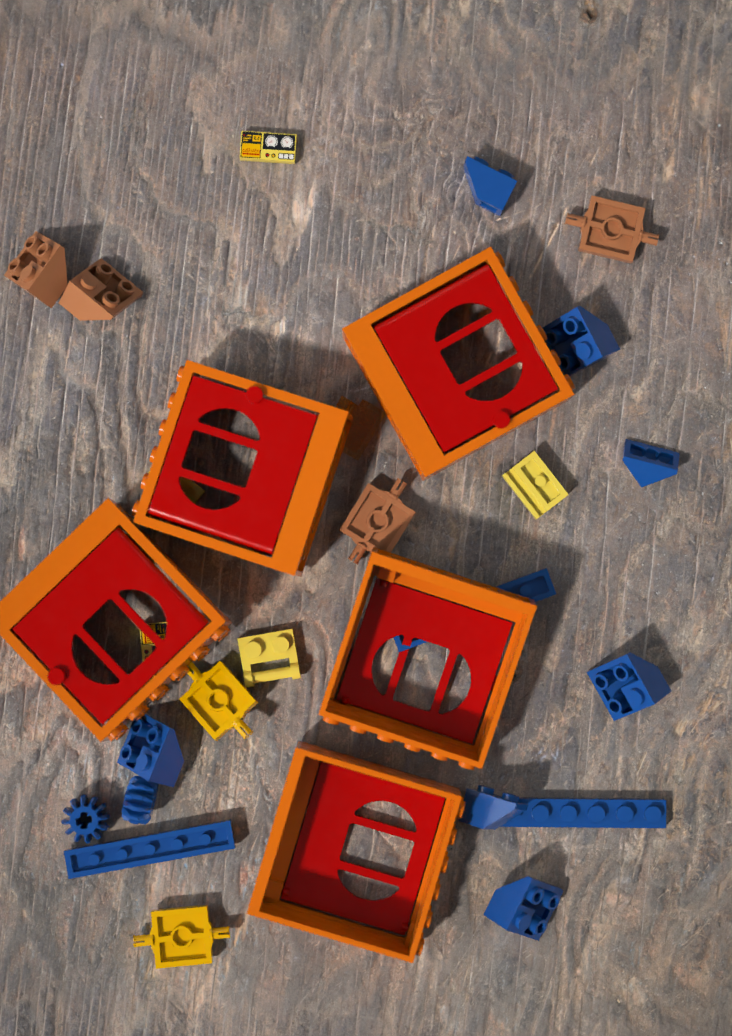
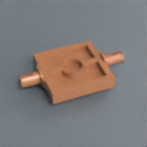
M592 195L588 210L583 217L570 213L566 215L565 224L580 227L581 239L578 247L580 252L632 264L636 248L640 242L657 246L659 234L643 231V217L646 209L643 207Z
M397 478L389 492L379 490L368 483L339 531L349 536L356 544L348 559L352 561L357 552H359L354 560L355 564L358 565L365 551L372 552L373 547L391 553L416 512L405 506L399 499L407 485L403 481L399 489L396 490L402 481L401 479Z

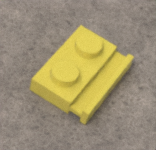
M535 451L502 475L535 520L569 495Z

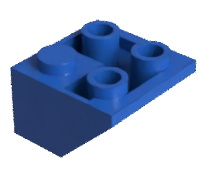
M581 306L575 307L543 327L547 336L545 343L549 350L554 349L561 361V364L558 366L563 375L568 374L571 376L620 350L609 326Z
M630 652L587 672L614 721L656 704L671 692L658 666Z
M145 714L138 721L135 719L132 722L117 763L147 781L174 787L184 759L175 730Z
M527 876L496 889L483 915L507 931L539 941L547 928V923L554 909L560 902V897L564 890Z

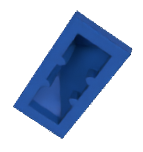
M626 439L622 460L642 488L676 475L679 466V453Z

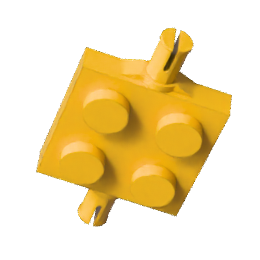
M219 661L213 668L204 673H201L194 663L191 662L188 665L191 669L187 674L194 682L179 700L214 740L218 741L229 730L234 728L244 740L249 738L248 734L252 735L253 730L249 728L243 719L259 702L222 661Z
M208 904L156 909L151 911L152 928L150 934L133 935L134 948L151 946L155 954L156 969L210 964L213 962L212 944L214 939L230 938V927L213 928L209 920Z

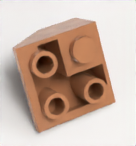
M35 231L25 241L24 248L19 255L10 262L4 276L52 308L68 285L65 248Z
M100 258L69 281L59 304L80 321L112 320L139 299L144 292Z

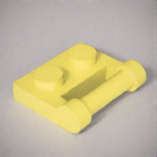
M293 629L237 638L246 688L254 687L255 683L292 677L293 680L301 678ZM289 658L290 666L252 673L251 664Z

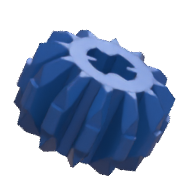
M134 776L129 780L121 811L123 820L137 825H146L150 821L157 798L158 783L147 781L140 776Z
M86 794L81 796L80 802L73 798L70 801L72 808L66 807L63 810L70 817L64 818L62 824L71 825L65 833L69 835L75 831L74 841L76 842L80 841L82 835H84L86 843L92 841V835L99 840L102 837L100 830L106 831L109 828V825L102 820L109 819L111 815L110 813L102 814L101 812L107 807L106 803H102L99 807L96 806L97 796L92 797L90 803ZM85 812L88 813L87 817L89 815L92 817V821L88 825H85L86 821L81 822L80 817Z

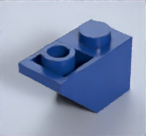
M467 156L463 168L475 204L501 216L516 186L517 180L513 179L514 176L506 170L499 169L496 171L488 167L489 163L479 157L472 159Z
M478 785L477 789H466L463 800L465 801L463 814L458 821L481 829L495 830L526 811L528 804L519 802V796L505 792H503L502 796L494 794V788Z

